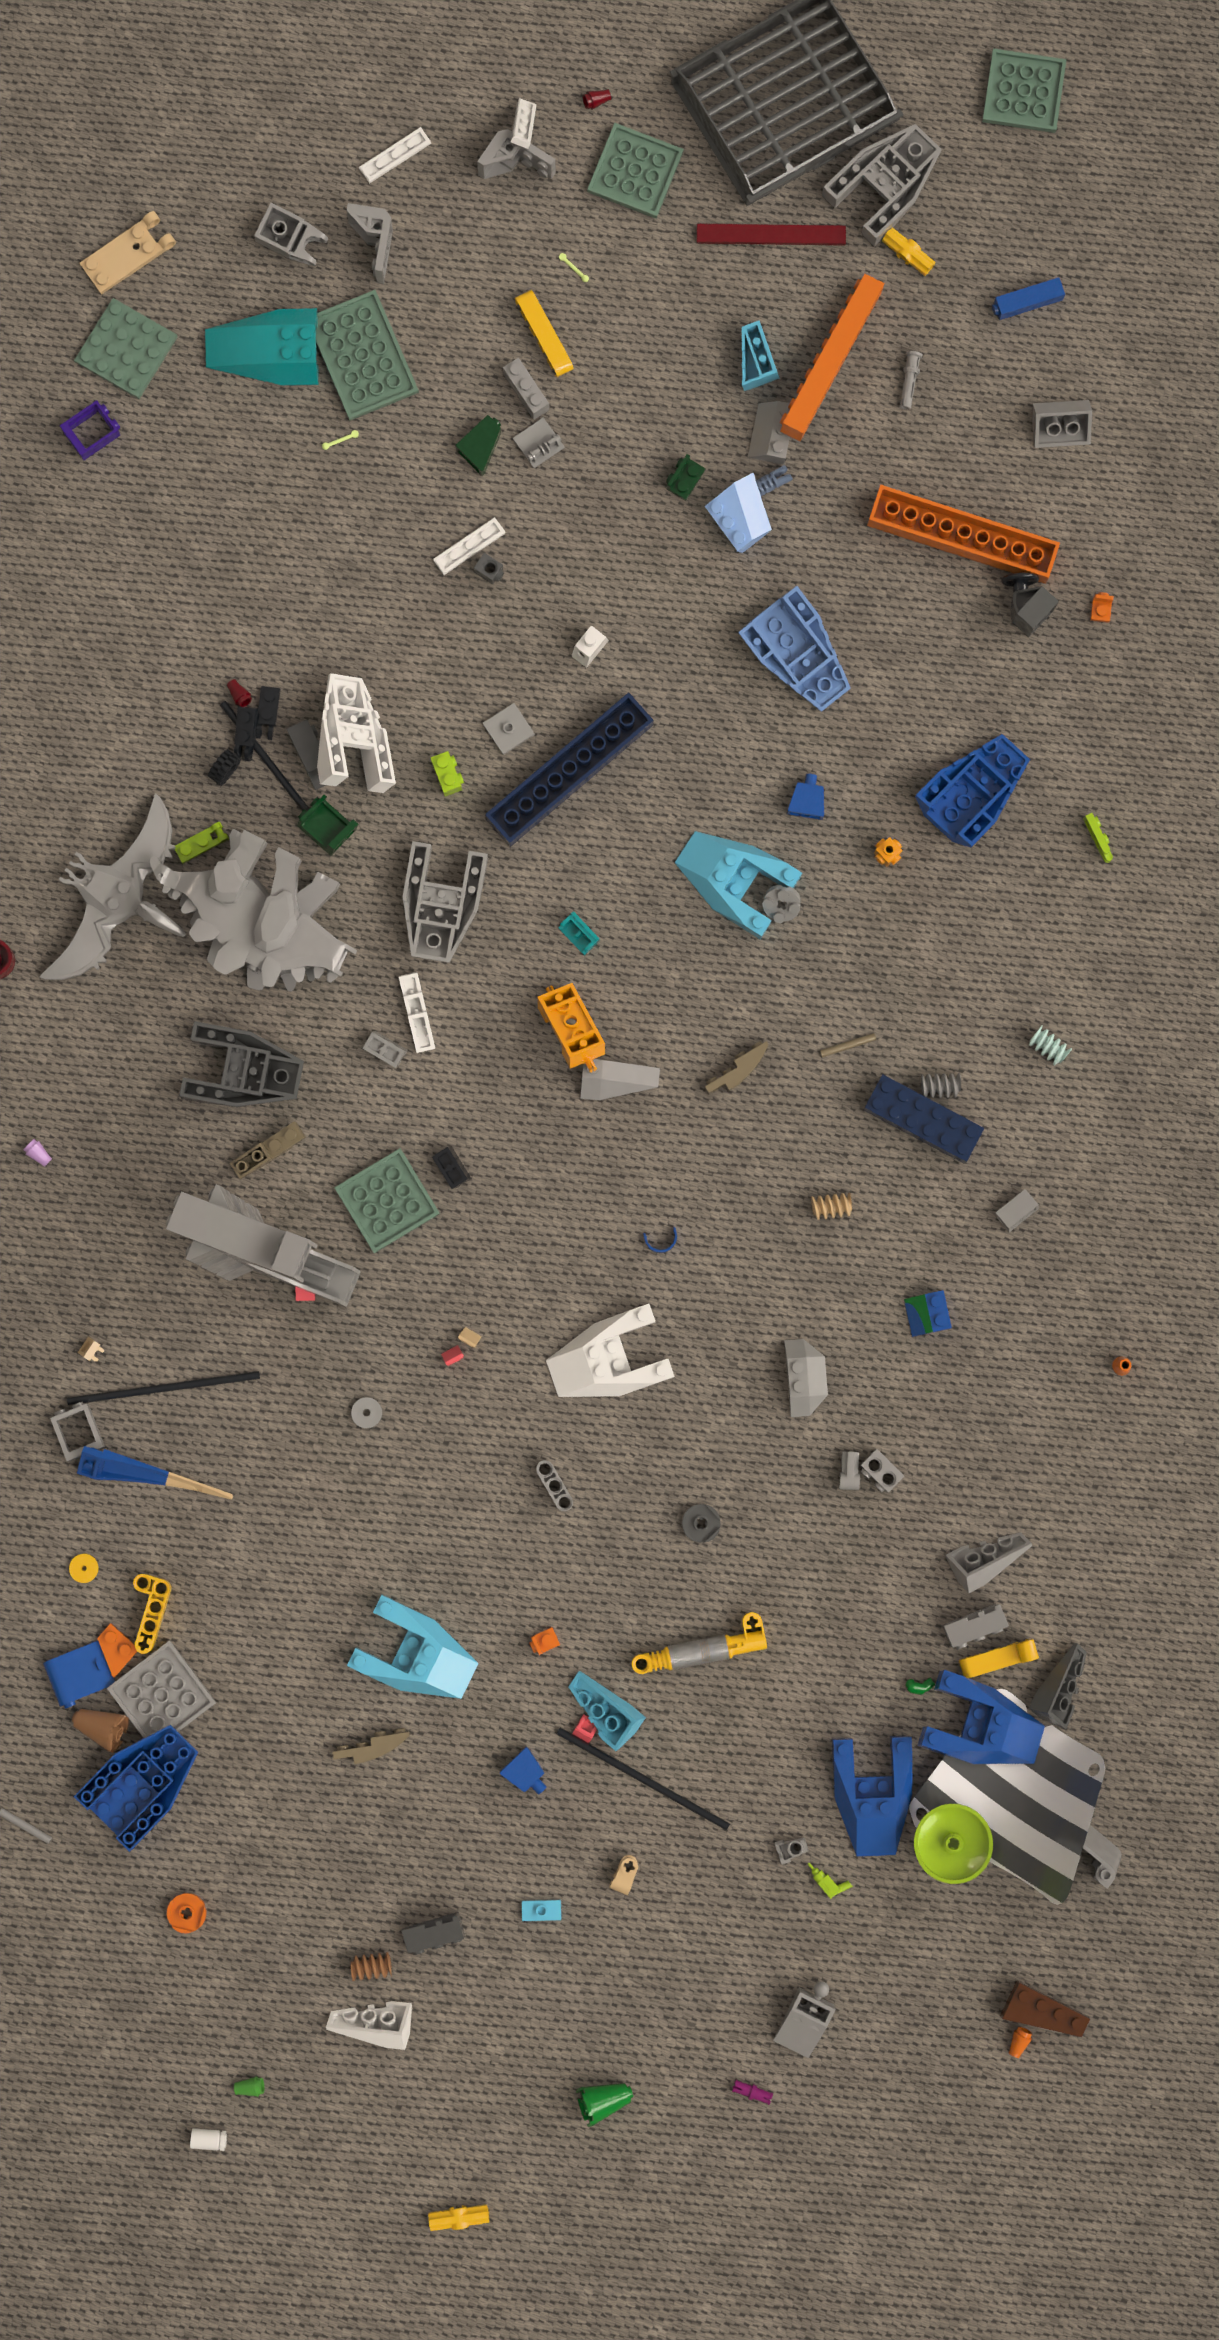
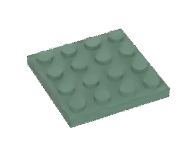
M993 48L982 122L1056 133L1066 59Z
M614 123L587 192L657 219L684 149Z
M113 298L74 362L135 398L140 399L178 336Z
M401 1148L334 1187L374 1254L440 1214Z

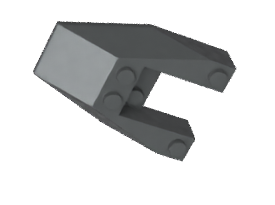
M194 1021L191 1035L193 1043L228 1049L221 1084L183 1077L179 1095L181 1099L231 1107L297 1099L304 1065L303 1060L250 1031Z

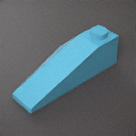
M581 1671L577 1673L569 1685V1689L576 1700L589 1715L588 1719L591 1723H594L599 1731L598 1735L615 1751H618L637 1732L646 1718L632 1705Z

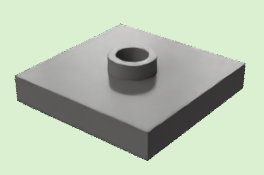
M515 703L482 723L503 755L535 735Z

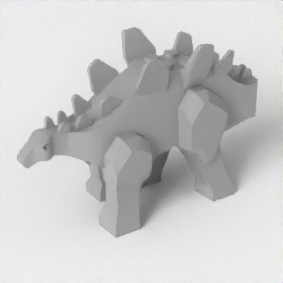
M232 829L229 835L230 850L225 860L219 861L213 870L177 872L163 865L155 856L150 859L151 868L157 880L163 885L162 892L164 894L168 893L169 898L177 900L182 895L179 904L182 907L181 912L183 914L195 912L190 920L192 928L189 934L192 939L197 943L213 940L207 957L208 962L223 975L243 967L246 963L247 986L251 989L261 991L264 987H273L279 975H281L287 991L292 992L296 983L304 980L305 971L309 981H314L315 978L320 979L324 971H327V982L331 983L338 976L342 977L343 972L340 971L347 952L355 955L357 953L356 949L336 939L312 919V916L337 892L340 887L339 882L317 872L312 883L297 893L298 868L302 861L299 857L278 847L275 853L276 873L270 894L260 881L252 876L254 867L268 843L246 830L240 833Z

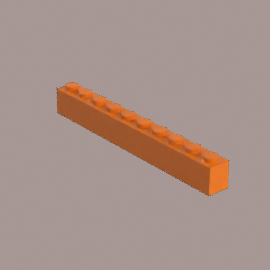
M864 274L861 280L858 279L853 288L855 289L854 294L850 293L846 300V309H841L837 317L839 319L838 323H834L830 329V338H825L821 349H823L821 354H816L813 360V364H815L813 369H808L805 375L807 380L804 384L801 383L796 392L798 394L797 398H792L788 406L790 411L782 416L780 432L798 441L802 440L880 297L885 283L867 274Z

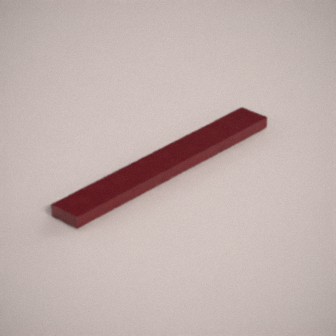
M697 224V244L845 246L846 226Z

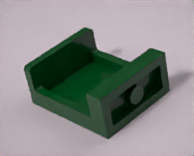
M323 795L321 798L316 797L310 804L312 807L308 811L305 809L298 816L299 822L297 827L332 856L356 831L359 824L355 820L349 822L326 801L327 796Z

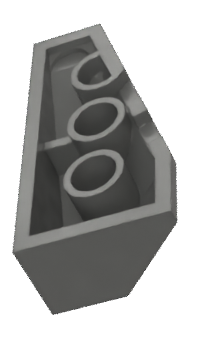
M1074 1643L1036 1691L1029 1707L1038 1717L1065 1730L1075 1708L1074 1705H1070L1072 1694H1078L1079 1690L1076 1677L1082 1675L1087 1654L1079 1644Z

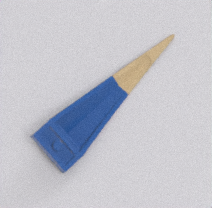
M84 1446L77 1474L95 1480L166 1485L199 1491L227 1499L233 1498V1495L106 1449L102 1452L95 1448Z

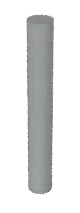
M1 1808V1817L45 1843H50L51 1836Z

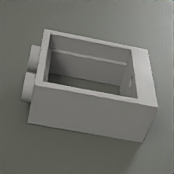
M83 1402L73 1405V1409L67 1412L65 1409L54 1413L55 1416L50 1418L67 1462L80 1458L84 1446L70 1452L58 1421L82 1411L85 1412L96 1441L86 1446L97 1450L105 1448L89 1404H83Z

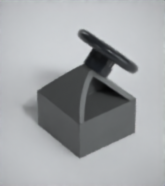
M1026 572L1009 574L1004 576L1001 582L1005 586L1013 587L1011 620L1027 637H1030L1055 610L1059 601L1043 586L1028 589V586L1039 581L1038 575Z

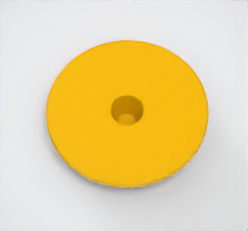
M89 1554L75 1556L69 1565L70 1575L75 1581L80 1583L92 1581L98 1573L96 1559Z

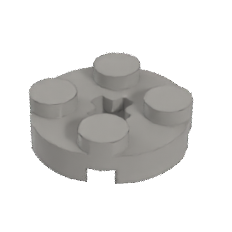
M775 885L767 890L762 903L763 909L775 922L783 923L784 921L794 919L798 915L801 908V897L790 886L787 888L782 887V885ZM779 900H780L781 902H784V901H785V902H786L785 906H780V905H778V903H779L778 901H779Z

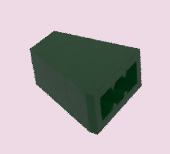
M489 415L455 445L456 451L481 476L486 472L501 435V424L496 418H491Z

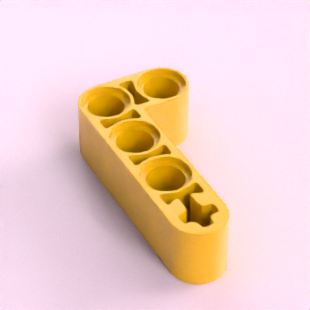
M140 1574L133 1581L134 1588L150 1595L135 1641V1649L141 1654H146L154 1648L170 1596L171 1584L162 1578ZM141 1577L146 1578L148 1581L146 1588H141L138 1584ZM159 1583H164L167 1587L166 1592L163 1594L157 1591ZM155 1601L161 1605V1609L157 1613L151 1608L152 1603ZM149 1620L155 1623L153 1631L146 1629V1623ZM142 1634L153 1635L152 1638L148 1637L147 1639L149 1647L143 1650L140 1642H144L146 1636H142Z
M1029 1638L1022 1642L1009 1644L1006 1647H999L986 1653H979L960 1659L959 1663L963 1676L972 1678L1018 1663L1036 1660L1039 1658L1034 1639Z

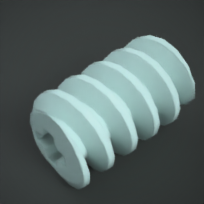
M1041 1026L1030 1039L1029 1046L1037 1044L1035 1051L1042 1048L1041 1055L1043 1056L1048 1053L1047 1060L1049 1061L1054 1058L1053 1065L1061 1063L1072 1048L1065 1050L1066 1043L1059 1046L1061 1039L1053 1041L1055 1035L1047 1036L1049 1030L1041 1031Z

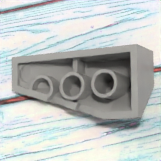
M594 1059L593 1062L597 1070L592 1073L589 1072L587 1065L583 1064L580 1099L604 1100L657 1088L660 1068Z
M1020 1532L999 1537L997 1543L987 1544L986 1541L980 1542L981 1547L969 1549V1545L962 1546L946 1554V1559L958 1583L968 1593H971L991 1581L1032 1547V1543Z

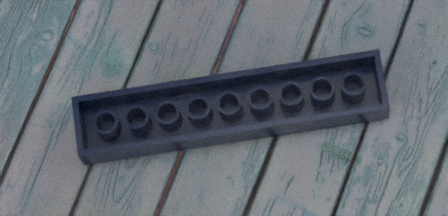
M628 692L485 814V819L508 846L511 847L653 726L654 720Z

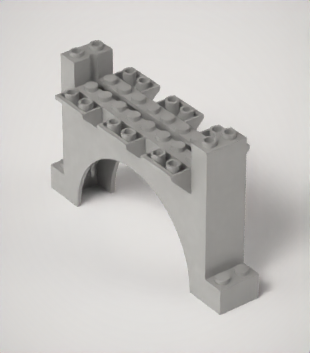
M217 1184L209 1193V1202L181 1192L180 1196L176 1197L173 1213L168 1216L166 1221V1229L193 1240L192 1244H189L186 1249V1260L199 1266L202 1265V1268L214 1274L217 1273L216 1275L228 1281L254 1270L347 1307L361 1273L360 1270L311 1250V1247L317 1249L318 1245L307 1238L265 1224L259 1209L249 1203H245L244 1200L234 1194H230L228 1190Z

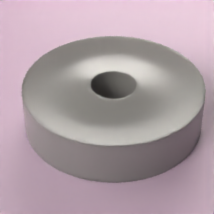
M364 1397L354 1403L351 1416L354 1423L359 1427L372 1428L380 1422L382 1408L375 1399ZM365 1409L370 1410V1415L368 1417H365L363 1415V1411Z

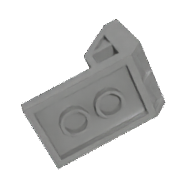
M509 129L498 131L477 161L478 176L483 179L513 171L520 159L526 167L531 168L532 166L544 178L549 177L552 179L556 173L555 159L531 143L528 149L511 143L512 131Z
M348 203L347 216L349 224L368 245L375 246V252L377 253L372 263L373 276L376 277L377 283L384 284L393 234L391 216L383 208Z

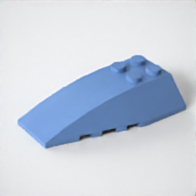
M798 586L771 604L738 632L761 664L821 712L851 689L842 666L836 657V652L830 643L827 631L824 629L820 615Z

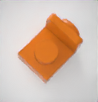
M1104 592L1094 595L1090 621L1110 622L1114 596H1109L1108 593Z
M552 1627L532 1636V1641L529 1642L533 1652H538L539 1655L560 1645Z

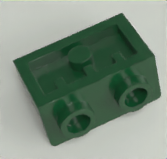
M688 454L684 458L681 457L676 464V472L674 474L671 473L666 480L667 490L685 501L706 470V468L691 460Z

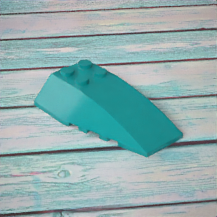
M317 308L277 309L205 329L206 368L281 386L319 385L316 355Z

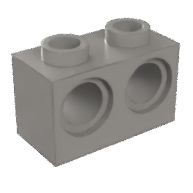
M875 1449L859 1465L862 1468L860 1472L867 1479L871 1477L876 1482L874 1486L880 1492L885 1490L889 1493L904 1477L878 1449ZM871 1460H876L879 1464L876 1471L869 1469L868 1465ZM886 1473L890 1474L893 1479L889 1485H886L882 1480L883 1475Z

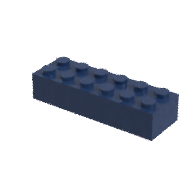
M883 1074L863 1111L963 1164L968 1161L984 1130L980 1125Z

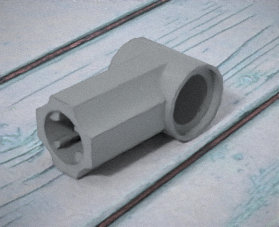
M842 1452L839 1489L859 1490V1452Z

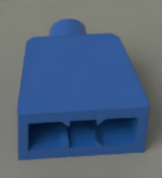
M806 774L805 783H797L787 811L788 815L823 820L824 787L816 785L817 775Z
M527 1746L500 1771L503 1777L523 1792H526L531 1787L539 1795L547 1787L539 1779L545 1772Z

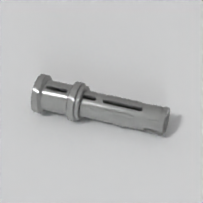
M917 351L906 352L907 361L906 367L903 368L905 379L900 409L911 410L916 376L920 373L919 363L923 356L922 353Z

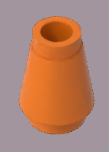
M1123 1356L1117 1357L1112 1364L1113 1371L1121 1376L1128 1374L1131 1370L1130 1360ZM1122 1362L1127 1364V1368L1124 1369L1122 1367Z
M1020 2026L1017 2030H1014L1009 2054L1020 2058V2055H1022L1032 2040V2032Z

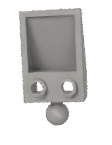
M823 1981L815 1984V1995L800 1987L798 1988L773 2039L774 2042L807 2058L810 2057L836 2010L834 2004L822 1999V1997L827 1996L829 1993V1986ZM801 1998H804L807 2000V2002L802 2004L800 2000ZM820 2006L825 2010L823 2012H818L817 2009Z

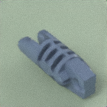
M785 465L761 477L759 480H755L761 496L793 480L790 474L782 476V474L787 472Z

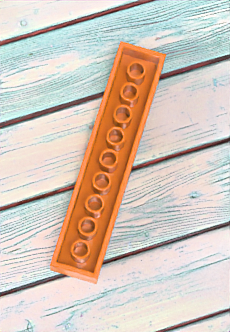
M881 484L867 524L869 527L1011 573H1034L1039 576L1038 582L1045 584L1049 579L1060 542Z

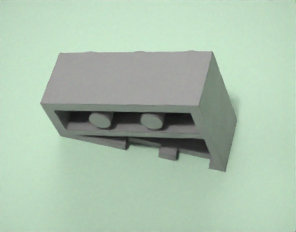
M997 1603L942 1625L952 1648L956 1647L957 1650L967 1646L969 1641H980L985 1639V1635L990 1633L993 1635L1002 1632L1003 1628L1009 1626L1001 1605Z

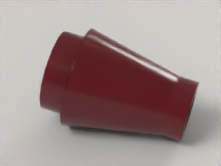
M609 89L587 91L586 94H583L582 99L585 108L593 110L610 101L611 93Z
M236 679L227 683L226 686L236 706L246 707L251 703V693L241 686Z

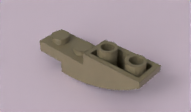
M759 1041L751 1046V1051L747 1053L742 1051L735 1056L736 1059L733 1061L735 1069L730 1067L722 1072V1077L717 1079L715 1076L706 1082L707 1085L704 1089L707 1094H711L724 1085L729 1092L743 1082L763 1058L769 1045L767 1041L763 1044Z
M294 1121L266 1141L259 1143L232 1161L230 1165L238 1178L243 1179L292 1149L294 1145L305 1139L306 1136L297 1122Z
M405 1728L394 1729L392 1734H386V1731L375 1732V1736L370 1738L371 1745H368V1742L356 1743V1747L349 1748L348 1745L337 1746V1750L333 1751V1758L353 1757L354 1764L376 1759L403 1743L410 1736V1731H405Z

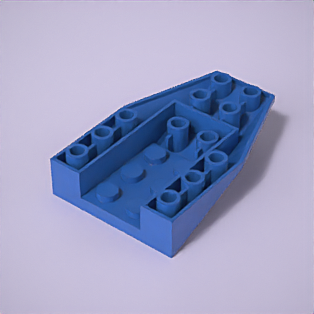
M169 1725L115 1753L79 1790L74 1798L87 1810L91 1809L117 1835L116 1839L130 1852L171 1810L196 1759L198 1751L172 1725Z

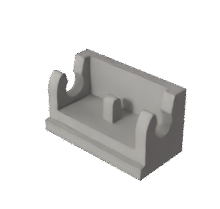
M376 1031L370 1034L363 1047L364 1050L395 1068L401 1063V1059L408 1051Z
M1024 1189L995 1214L1010 1233L1039 1209V1204Z

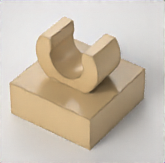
M88 1337L78 1353L89 1361L91 1359L98 1361L99 1359L94 1356L95 1352L100 1351L103 1353L104 1350L100 1347L99 1343Z

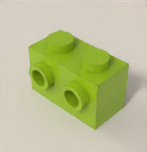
M446 751L430 757L444 796L462 791L461 784L464 781L461 773H457L455 770L457 762L454 755L450 756L449 752Z

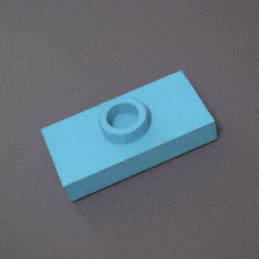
M561 1900L522 1901V1921L561 1920Z

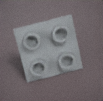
M544 417L513 437V440L533 468H536L565 448L560 436L554 433Z

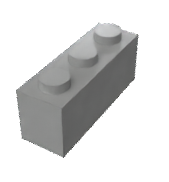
M519 357L503 367V375L533 420L549 411V402Z

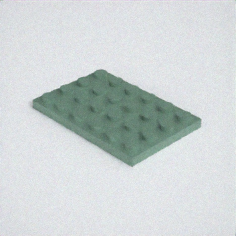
M376 290L317 313L316 343L349 421L419 393Z

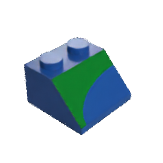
M944 1290L904 1299L912 1337L952 1328Z

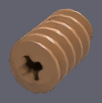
M386 1952L385 1958H382L381 1953H378L377 1959L374 1958L373 1954H370L369 1960H367L364 1954L361 1961H359L357 1955L351 1961L352 1981L356 1980L357 1975L360 1980H363L365 1974L368 1980L372 1978V1974H374L376 1979L379 1978L380 1973H382L384 1978H387L389 1972L392 1977L391 1958L388 1952Z

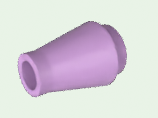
M35 1139L23 1149L26 1152L25 1155L44 1167L52 1160L41 1143Z

